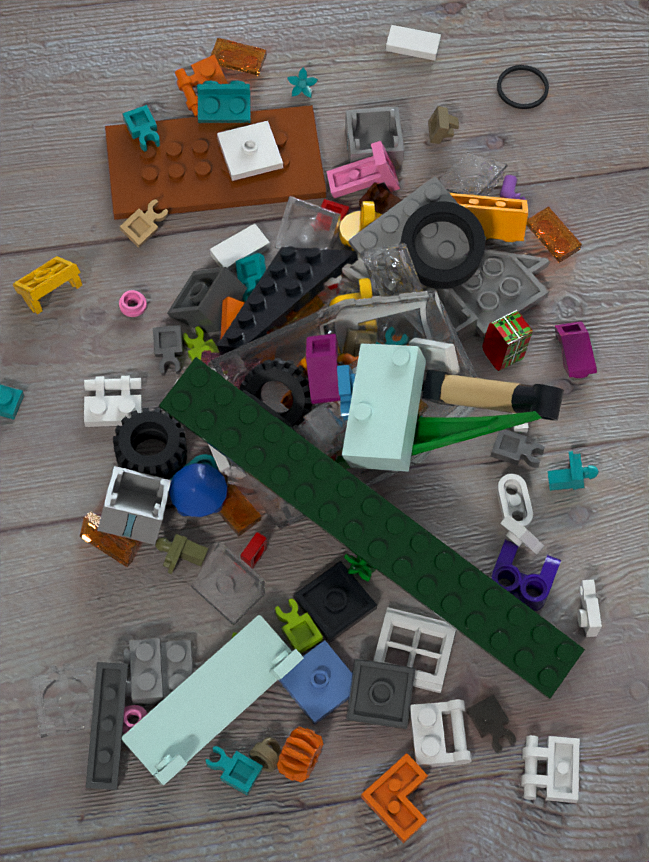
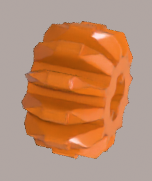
M299 726L294 729L287 738L279 755L277 763L279 773L292 781L296 780L300 783L309 778L322 752V736L308 728L305 729Z

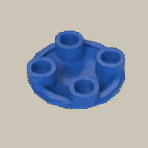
M195 463L183 467L174 475L170 483L169 495L172 504L177 508V512L180 515L204 517L222 510L223 503L227 497V484L224 476L216 468L207 464Z

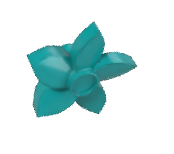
M304 67L299 71L298 77H287L292 85H296L292 90V97L299 95L301 92L307 97H312V91L309 86L314 85L318 79L314 77L307 78V71Z

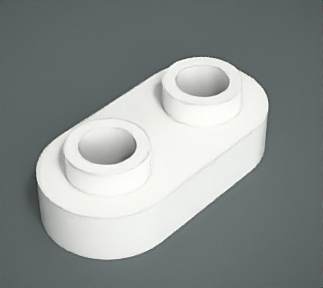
M507 474L500 479L497 487L502 518L504 519L507 514L511 517L519 515L522 520L517 522L527 529L533 518V510L526 482L519 475ZM513 489L516 494L510 495L506 490Z

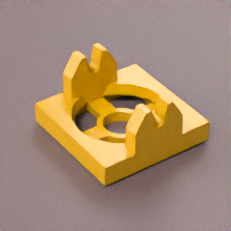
M58 256L13 283L15 291L22 295L28 307L37 315L43 311L38 299L67 281L76 289L83 285L78 275L81 272L77 265Z

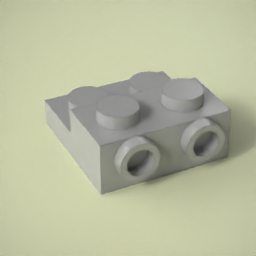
M160 638L129 641L130 649H124V664H128V668L130 667L131 678H127L126 697H132L133 705H158L193 674L191 640L160 642Z

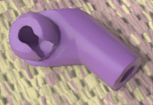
M506 175L504 177L500 198L525 200L524 196L520 198V193L516 194L514 192L517 183L515 176Z

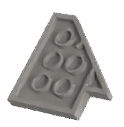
M434 176L350 238L349 244L365 264L405 269L400 256V242L402 231L408 218L417 209L432 202L447 201L458 203ZM439 221L430 223L420 230L415 239L416 251L421 260L436 269L454 268L460 265L469 254V242L465 233L458 226L449 222ZM478 269L472 277L476 278L479 275Z
M485 249L478 268L479 275L476 278L471 277L465 283L452 288L478 318L476 332L482 339L485 338L489 323L515 310L522 314L548 297L549 292L535 277L536 274L548 267L549 260L547 258Z

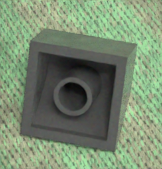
M227 267L193 271L167 314L193 328L199 326L204 333L221 331L222 300L226 297H231L242 301V296L247 287Z

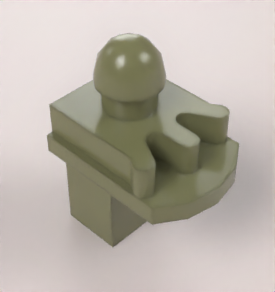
M178 534L175 535L173 542L164 537L156 540V548L161 552H167L163 566L169 568L168 573L171 575L179 558L201 566L208 551V548Z

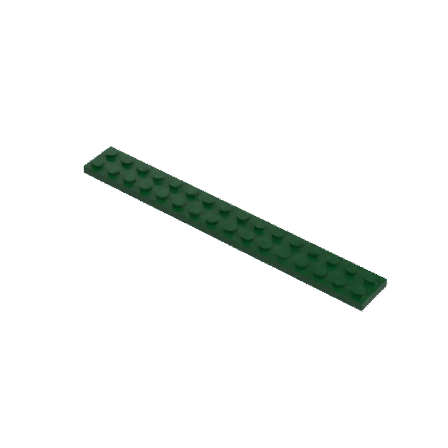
M195 357L159 404L162 410L545 697L551 699L585 649L277 417H274L262 408L256 401L197 357Z

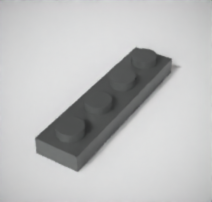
M97 662L86 788L118 790L128 664Z

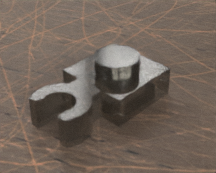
M494 694L467 708L466 712L481 737L491 735L492 748L496 753H501L503 749L498 741L500 738H506L511 746L515 745V735L512 731L503 727L509 723V718Z

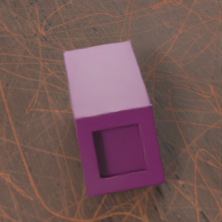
M583 322L555 325V334L562 346L563 367L569 378H585L589 374L597 373L589 333Z
M336 334L307 337L306 363L312 404L341 401L338 389V341Z

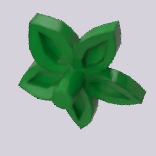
M345 554L344 558L352 564L348 569V574L359 573L360 577L368 582L376 569L358 556L356 558Z

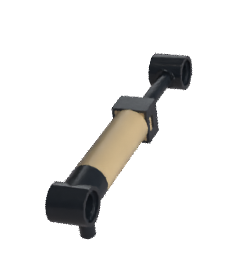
M436 370L427 371L426 380H423L421 390L423 391L422 399L436 404L460 405L509 413L536 411L541 416V419L558 421L564 393L563 389L549 385H527L458 376Z

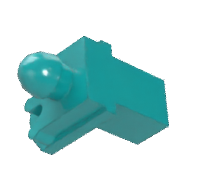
M573 450L568 451L570 468L548 471L550 491L585 488L584 479L595 478L599 473L598 468L593 465L582 467L581 453L573 454Z

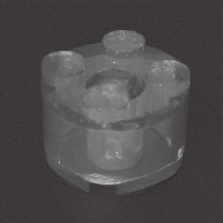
M326 402L303 417L305 420L299 426L295 424L291 428L332 458L343 449L347 423L335 408Z

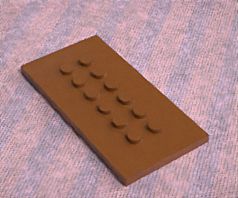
M313 105L251 111V123H198V117L155 121L157 124V131L155 132L159 135L160 146L157 147L154 141H147V151L145 152L140 147L139 137L133 139L126 124L105 126L114 220L128 219L138 209L145 214L148 211L149 203L154 199L158 201V205L153 209L155 213L160 214L163 210L167 209L168 214L326 198V186ZM268 121L283 161V168L232 181L217 139V133Z

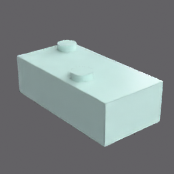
M361 343L342 451L343 458L351 468L409 472L426 359L419 346Z

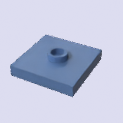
M325 640L303 656L304 659L279 680L314 725L349 699L352 672Z

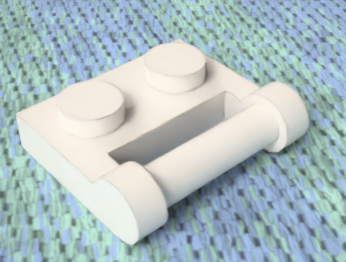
M456 699L448 702L410 705L415 762L421 768L461 765L472 762L471 752L467 751L463 720V712L465 711L464 700ZM451 714L454 753H446L442 715Z

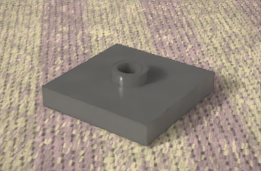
M355 658L345 720L407 729L415 668Z

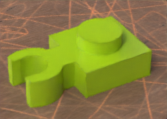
M199 326L195 327L196 335L198 336L196 339H190L186 333H183V342L186 347L190 348L188 350V357L191 362L197 357L214 371L226 365V360L223 355H219L214 341L210 339L204 342V333Z
M291 598L288 600V604L292 611L283 613L280 607L277 606L275 607V614L281 622L287 623L281 627V631L293 650L297 649L301 654L323 641V636L308 613L302 616L298 615V605Z

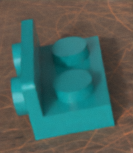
M205 81L203 84L197 85L198 123H251L250 84H245L243 81H231L229 84Z

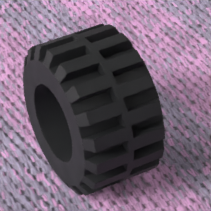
M276 358L272 361L270 359L266 360L260 365L258 364L244 377L245 380L241 383L239 389L242 392L244 390L263 402L261 389L265 383L278 381L285 384L292 393L293 404L288 411L277 413L292 425L291 429L296 430L309 416L314 405L311 403L308 375H305L303 372L305 369L301 365L299 367L293 365L294 361L288 360L286 362L282 361V358Z
M148 407L142 408L143 412L138 413L137 410L131 412V418L125 416L121 420L122 426L117 425L115 429L116 436H113V448L118 467L170 480L175 475V472L177 473L183 468V464H186L188 452L184 428L181 427L180 422L173 419L168 413L162 414L160 408L149 411ZM148 439H157L166 444V447L160 453L153 456H144L135 451L141 442Z

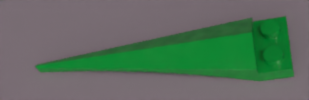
M536 411L482 417H417L411 456L541 419V416ZM343 456L337 457L335 462L345 469L351 468Z

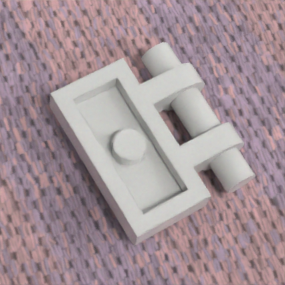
M130 375L121 376L120 379H105V376H96L95 379L84 380L85 391H96V396L84 397L85 427L122 426L121 420L125 416L131 418V412L135 410L138 413L142 412L141 395H131V389H142L141 378H130ZM105 390H121V395L105 396Z
M526 736V747L522 748V759L525 760V774L521 776V786L524 787L525 799H536L537 788L541 787L546 788L545 800L577 803L580 739L548 736L547 748L538 747L537 736ZM538 760H546V775H537Z

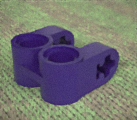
M505 539L491 579L500 586L502 585L498 582L499 579H508L512 585L502 587L533 611H539L546 603L561 560L547 555L540 575H526L512 565L519 546ZM535 589L539 592L540 596L531 597L526 590Z

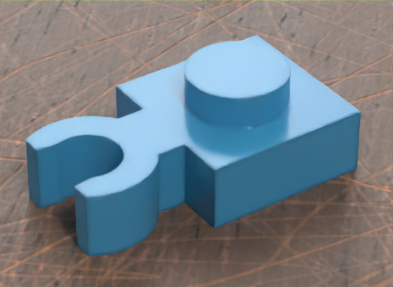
M349 365L337 366L338 389L341 400L340 410L344 421L348 420L356 373L353 374Z

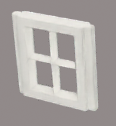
M387 607L373 661L388 663L384 662L388 646L410 652L407 667H413L416 653L436 658L438 661L434 674L415 670L413 687L441 693L456 629L445 621ZM393 626L415 631L412 646L390 641ZM421 633L443 638L440 653L417 648Z

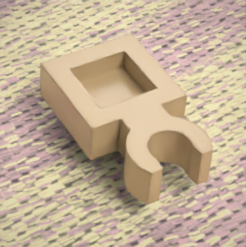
M156 199L149 203L148 211L145 214L138 209L120 226V230L138 248L158 231V226L155 222L165 220L168 215L167 209L163 210L160 214L153 211L158 205Z

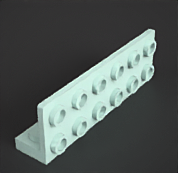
M258 615L122 736V741L155 779L164 786L187 765V762L270 686L277 680L282 679L304 657L297 649L291 651L262 616Z

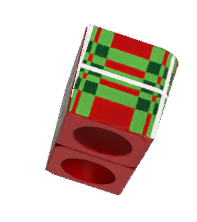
M517 310L489 323L482 348L497 371L524 358L533 330Z

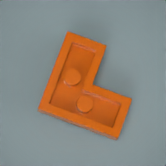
M407 753L361 794V798L403 844L427 823V819L407 797L428 779V775Z

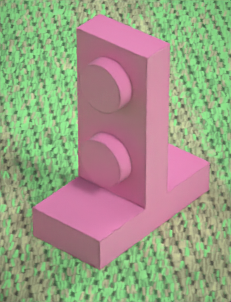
M381 141L371 144L373 156L326 171L331 194L334 198L371 187L374 182L377 184L385 182L390 192L400 189L395 166Z

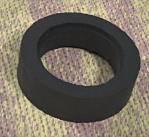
M447 201L432 202L417 209L406 221L400 242V256L407 272L419 283L435 289L454 288L468 281L479 268L485 250V234L477 217L467 208ZM443 221L458 226L465 233L469 242L467 258L460 265L445 270L436 269L424 263L416 251L415 239L420 230L426 225Z

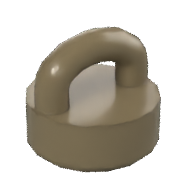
M266 737L261 743H256L250 750V758L263 765L264 771L273 772L277 768L279 755L281 754L278 741L275 738Z

